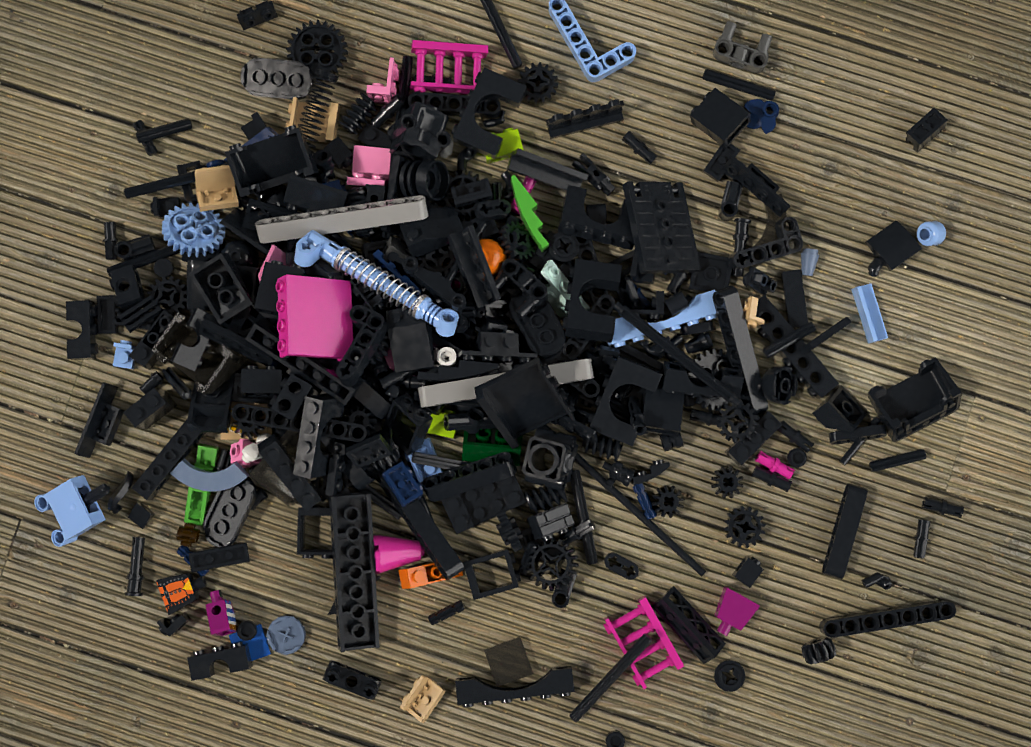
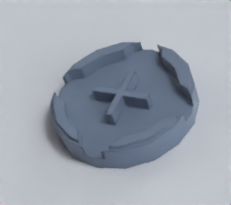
M285 615L271 622L266 636L272 650L288 655L302 647L305 642L306 631L305 626L299 619L294 616Z

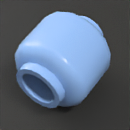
M938 221L924 222L917 229V239L925 246L939 245L946 237V229Z

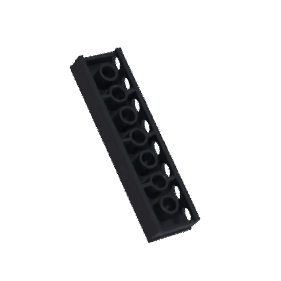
M368 491L335 494L334 496H329L338 650L345 652L366 648H380L371 494Z

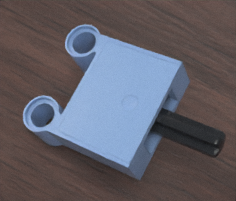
M81 475L71 478L53 490L35 497L34 504L36 509L40 512L52 509L61 527L54 530L51 534V540L55 546L61 547L75 542L79 535L106 520L97 501L110 493V486L102 484L91 490L85 476Z

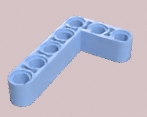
M549 1V14L588 81L598 82L633 62L636 55V47L630 42L623 43L597 57L566 1ZM555 4H559L562 8L560 10H555L552 8V6ZM568 20L571 22V25L564 26L562 22ZM577 36L580 38V41L573 42L571 38ZM628 50L632 55L626 57L622 52ZM586 52L590 55V57L584 59L580 56V54ZM612 59L616 64L609 66L606 61ZM592 68H596L599 71V73L597 75H593L590 73L589 70Z

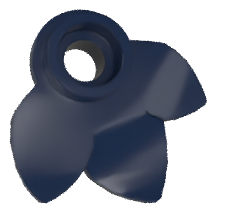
M753 99L744 105L746 110L751 113V122L746 126L747 128L758 129L761 127L765 134H768L775 128V118L779 114L777 103ZM771 108L773 113L768 114L766 109Z

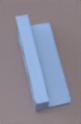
M872 284L857 286L851 289L868 344L887 339L888 335Z

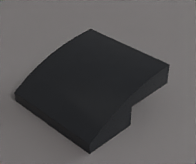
M897 220L865 242L876 257H880L889 271H892L922 249L914 237Z

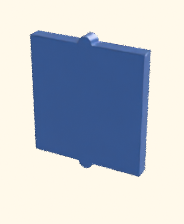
M262 624L256 625L257 634L251 640L245 641L240 639L237 632L229 635L231 644L241 641L243 645L248 644L251 661L271 654Z

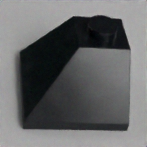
M841 385L812 414L825 428L853 432L867 415V412Z

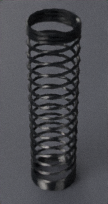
M316 68L314 74L320 77L314 76L313 79L319 83L312 82L311 85L317 89H309L310 92L316 95L308 94L307 97L314 101H305L313 107L304 106L303 108L311 113H301L310 119L300 118V121L308 125L298 124V126L307 130H302L303 133L320 136V134L305 127L317 130L322 129L306 121L323 125V122L308 115L324 119L326 117L309 109L327 113L326 110L311 103L329 107V105L312 97L331 101V99L314 91L333 95V93L315 85L335 89V87L317 79L337 83L339 76ZM303 134L306 140L318 142L317 139ZM307 142L309 147L316 148L315 145Z

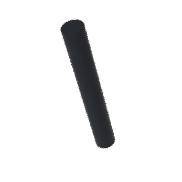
M874 417L868 426L878 425L881 421ZM865 441L854 442L839 462L845 466Z

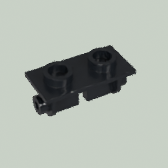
M266 0L255 5L256 10L250 7L239 11L237 19L243 31L278 17L272 0L269 2Z

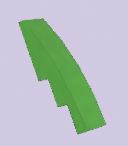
M513 175L511 176V185L520 216L530 236L540 251L544 252L548 249L549 243L539 232L543 228V223L534 213L538 204L517 177Z
M200 443L194 466L205 471L215 472L219 447ZM192 487L188 488L184 517L185 523L203 526L211 491H202Z

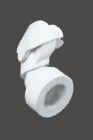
M434 347V365L436 367H453L456 364L457 355L454 349L444 347L439 350Z
M263 433L257 437L256 444L254 442L245 446L242 449V460L245 463H250L254 460L262 459L263 457L260 455L257 445L271 436V434Z

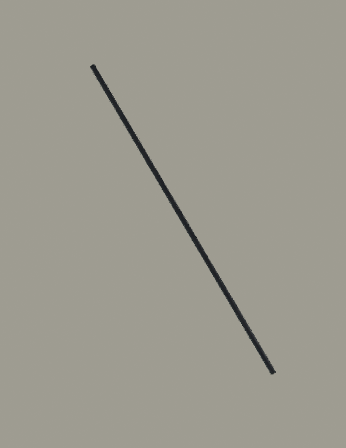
M338 233L328 234L340 246L346 244L357 255L360 254ZM433 326V327H432V330H433L436 334H438V333L436 332V327ZM547 424L541 426V428L552 430ZM578 453L576 454L575 461L692 569L701 577L706 573V570L653 521L648 520L645 514L614 486L612 488L606 486L607 479Z

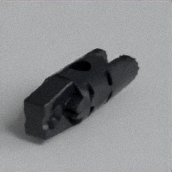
M582 153L579 158L588 168L586 169L576 160L572 163V166L577 171L587 174V181L598 191L601 190L609 196L615 190L614 185L610 182L611 179Z

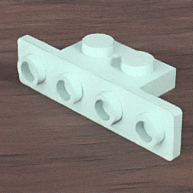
M548 260L541 270V274L548 281V284H545L548 291V301L560 318L567 317L568 311L564 310L566 299L570 300L571 295L567 294L569 281L553 260ZM580 296L579 300L581 305L586 310L590 311L591 308Z

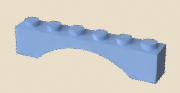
M712 290L694 296L689 302L690 307L682 310L675 317L648 324L660 334H663L662 330L669 329L672 332L681 329L680 325L686 323L688 326L698 324L699 319L705 318L706 321L717 318V313L713 302V293L716 291ZM623 317L615 320L612 343L608 342V346L614 345L615 348L626 345L625 341L633 340V343L644 340L645 335Z

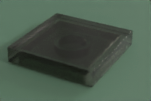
M521 636L484 649L497 687L534 674Z

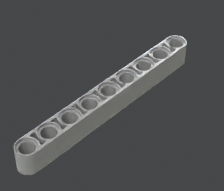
M418 195L266 218L257 221L255 226L260 243H271L302 238L311 230L324 235L418 221L427 218L429 215L425 196Z
M591 358L548 365L551 372L550 375L555 376L559 384L594 378ZM504 373L419 387L418 393L421 408L476 399L475 387Z

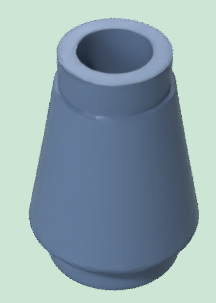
M803 248L801 253L802 275L813 276L820 256L818 255V250Z

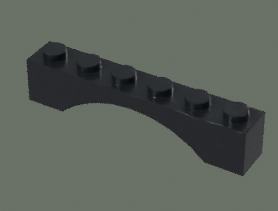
M571 666L551 668L537 681L516 688L493 686L475 676L456 678L455 680L457 704L462 705V707H472L474 703L491 705L493 701L501 700V703H510L516 698H520V701L532 700L534 696L546 699L551 698L552 694H559L560 697L570 696L571 692H575Z

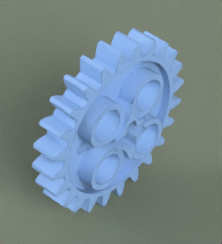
M182 203L181 208L174 206V211L169 210L168 215L164 216L162 234L164 235V241H168L167 246L173 245V251L180 249V255L188 252V257L192 253H195V256L198 257L199 253L206 256L207 251L213 253L214 248L219 249V244H223V239L225 238V227L220 223L222 220L219 219L220 214H214V210L200 212L198 203L196 206L189 203L188 207Z

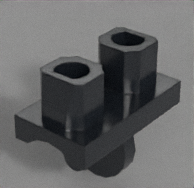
M750 266L749 272L743 277L744 286L762 296H766L767 292H775L777 282L756 267Z

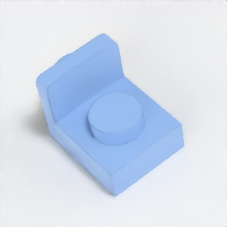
M120 340V343H114L113 346L116 347L113 366L134 369L135 360L130 358L129 355L136 346H133L132 342Z

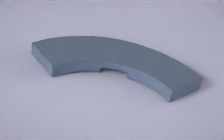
M183 459L170 472L172 476L183 484L202 491L226 490L238 485L249 476L247 471L237 461L225 469L209 472L197 468L186 459Z

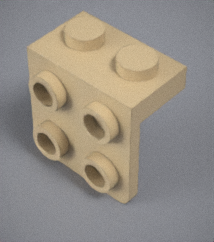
M229 165L204 167L195 170L196 196L200 212L239 207L235 181Z

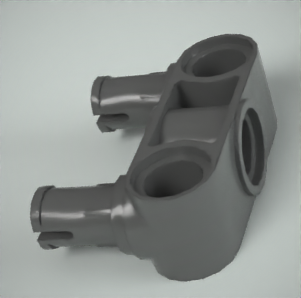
M727 21L722 35L716 41L713 57L738 69L756 74L762 72L768 63V50L773 37L768 34H762L757 49L732 41L737 24ZM724 47L727 52L721 53L718 51V48ZM754 60H760L762 62V65H755Z

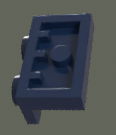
M400 462L383 472L382 476L402 507L417 498L419 500L424 493L422 492V485L412 477L413 473L410 467Z

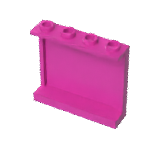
M287 274L278 278L276 283V291L278 292L276 309L278 311L277 330L279 332L277 349L280 358L286 356L332 358L341 362L353 342V322L350 317V310L352 309L351 282Z

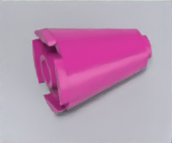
M373 535L374 559L376 562L375 574L419 561L421 556H424V548L418 540Z

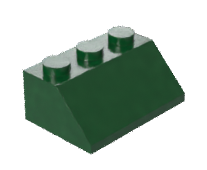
M497 428L480 429L476 434L464 431L462 461L474 462L501 452H509L515 465L520 466L522 436L518 437L519 446L512 449Z

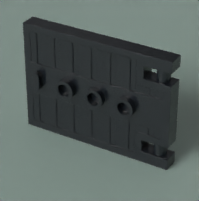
M633 181L624 183L622 186L640 274L696 273L701 270L683 182H677L673 186L671 182H638L635 185Z

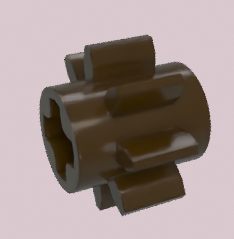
M185 523L184 526H179L176 539L181 541V546L191 547L192 543L197 544L200 530L195 529L196 524Z

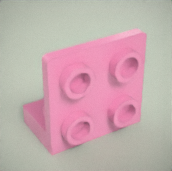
M390 57L387 86L384 87L380 83L367 85L366 93L374 103L387 105L397 94L395 81H399L400 70H398V64H395L393 57Z
M355 145L353 150L352 176L347 177V185L366 186V184L387 188L392 154L389 152L390 148Z

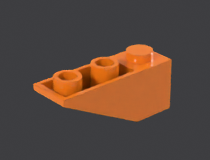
M433 562L398 570L402 589H411L446 580ZM461 571L452 578L463 576V572Z

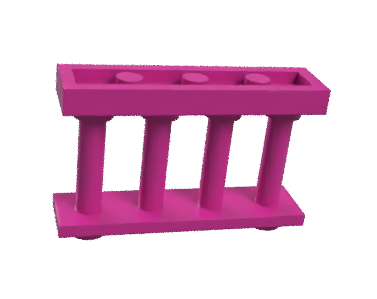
M412 40L411 53L417 55L416 82L411 81L410 90H414V92L431 91L469 94L470 90H474L477 85L475 79L478 72H481V60L487 57L488 45ZM427 54H432L436 57L435 83L424 82V63ZM445 56H453L455 58L454 84L443 83V62ZM464 57H472L474 60L473 85H462V59Z
M642 596L638 599L640 604L637 605V608L610 622L608 617H605L606 623L603 625L609 635L611 633L614 635L624 655L627 653L624 646L642 637L645 633H657L659 637L656 639L657 642L646 647L630 665L635 673L632 677L636 685H641L645 689L647 686L644 680L669 666H675L679 670L684 667V664L647 598ZM641 614L642 616L647 615L649 619L647 625L620 640L615 631L616 628ZM659 649H666L668 656H666L665 660L639 674L634 663Z

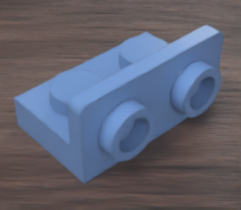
M430 438L425 439L422 447L415 451L437 456ZM404 452L406 460L411 462L413 467V477L419 483L429 476L444 472L442 468L412 463L411 457L413 453L407 455Z

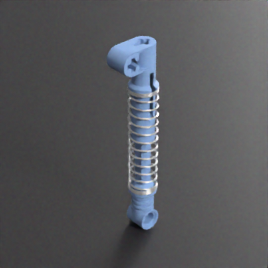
M311 230L296 243L294 261L297 265L309 267L320 258H323L331 263L334 269L339 272L344 271L345 276L351 275V279L356 278L357 283L362 282L364 287H370V291L375 290L377 295L383 291V299L390 296V303L396 299V307L402 303V311L409 307V315L412 314L418 320L422 319L427 323L429 322V324L436 327V332L443 337L454 335L459 320V315L456 311L438 307L426 294L421 295L419 290L414 291L413 286L408 287L407 283L401 284L400 279H395V276L389 275L388 271L382 272L381 267L376 268L375 263L370 264L368 259L363 260L362 255L357 256V253L351 252L350 248L346 246L341 247L315 230ZM399 280L400 285L396 284L395 281ZM405 284V285H406V289H404L403 287H401V285ZM412 288L413 292H409L408 289ZM418 292V293H419V297H417L416 295H414V293Z

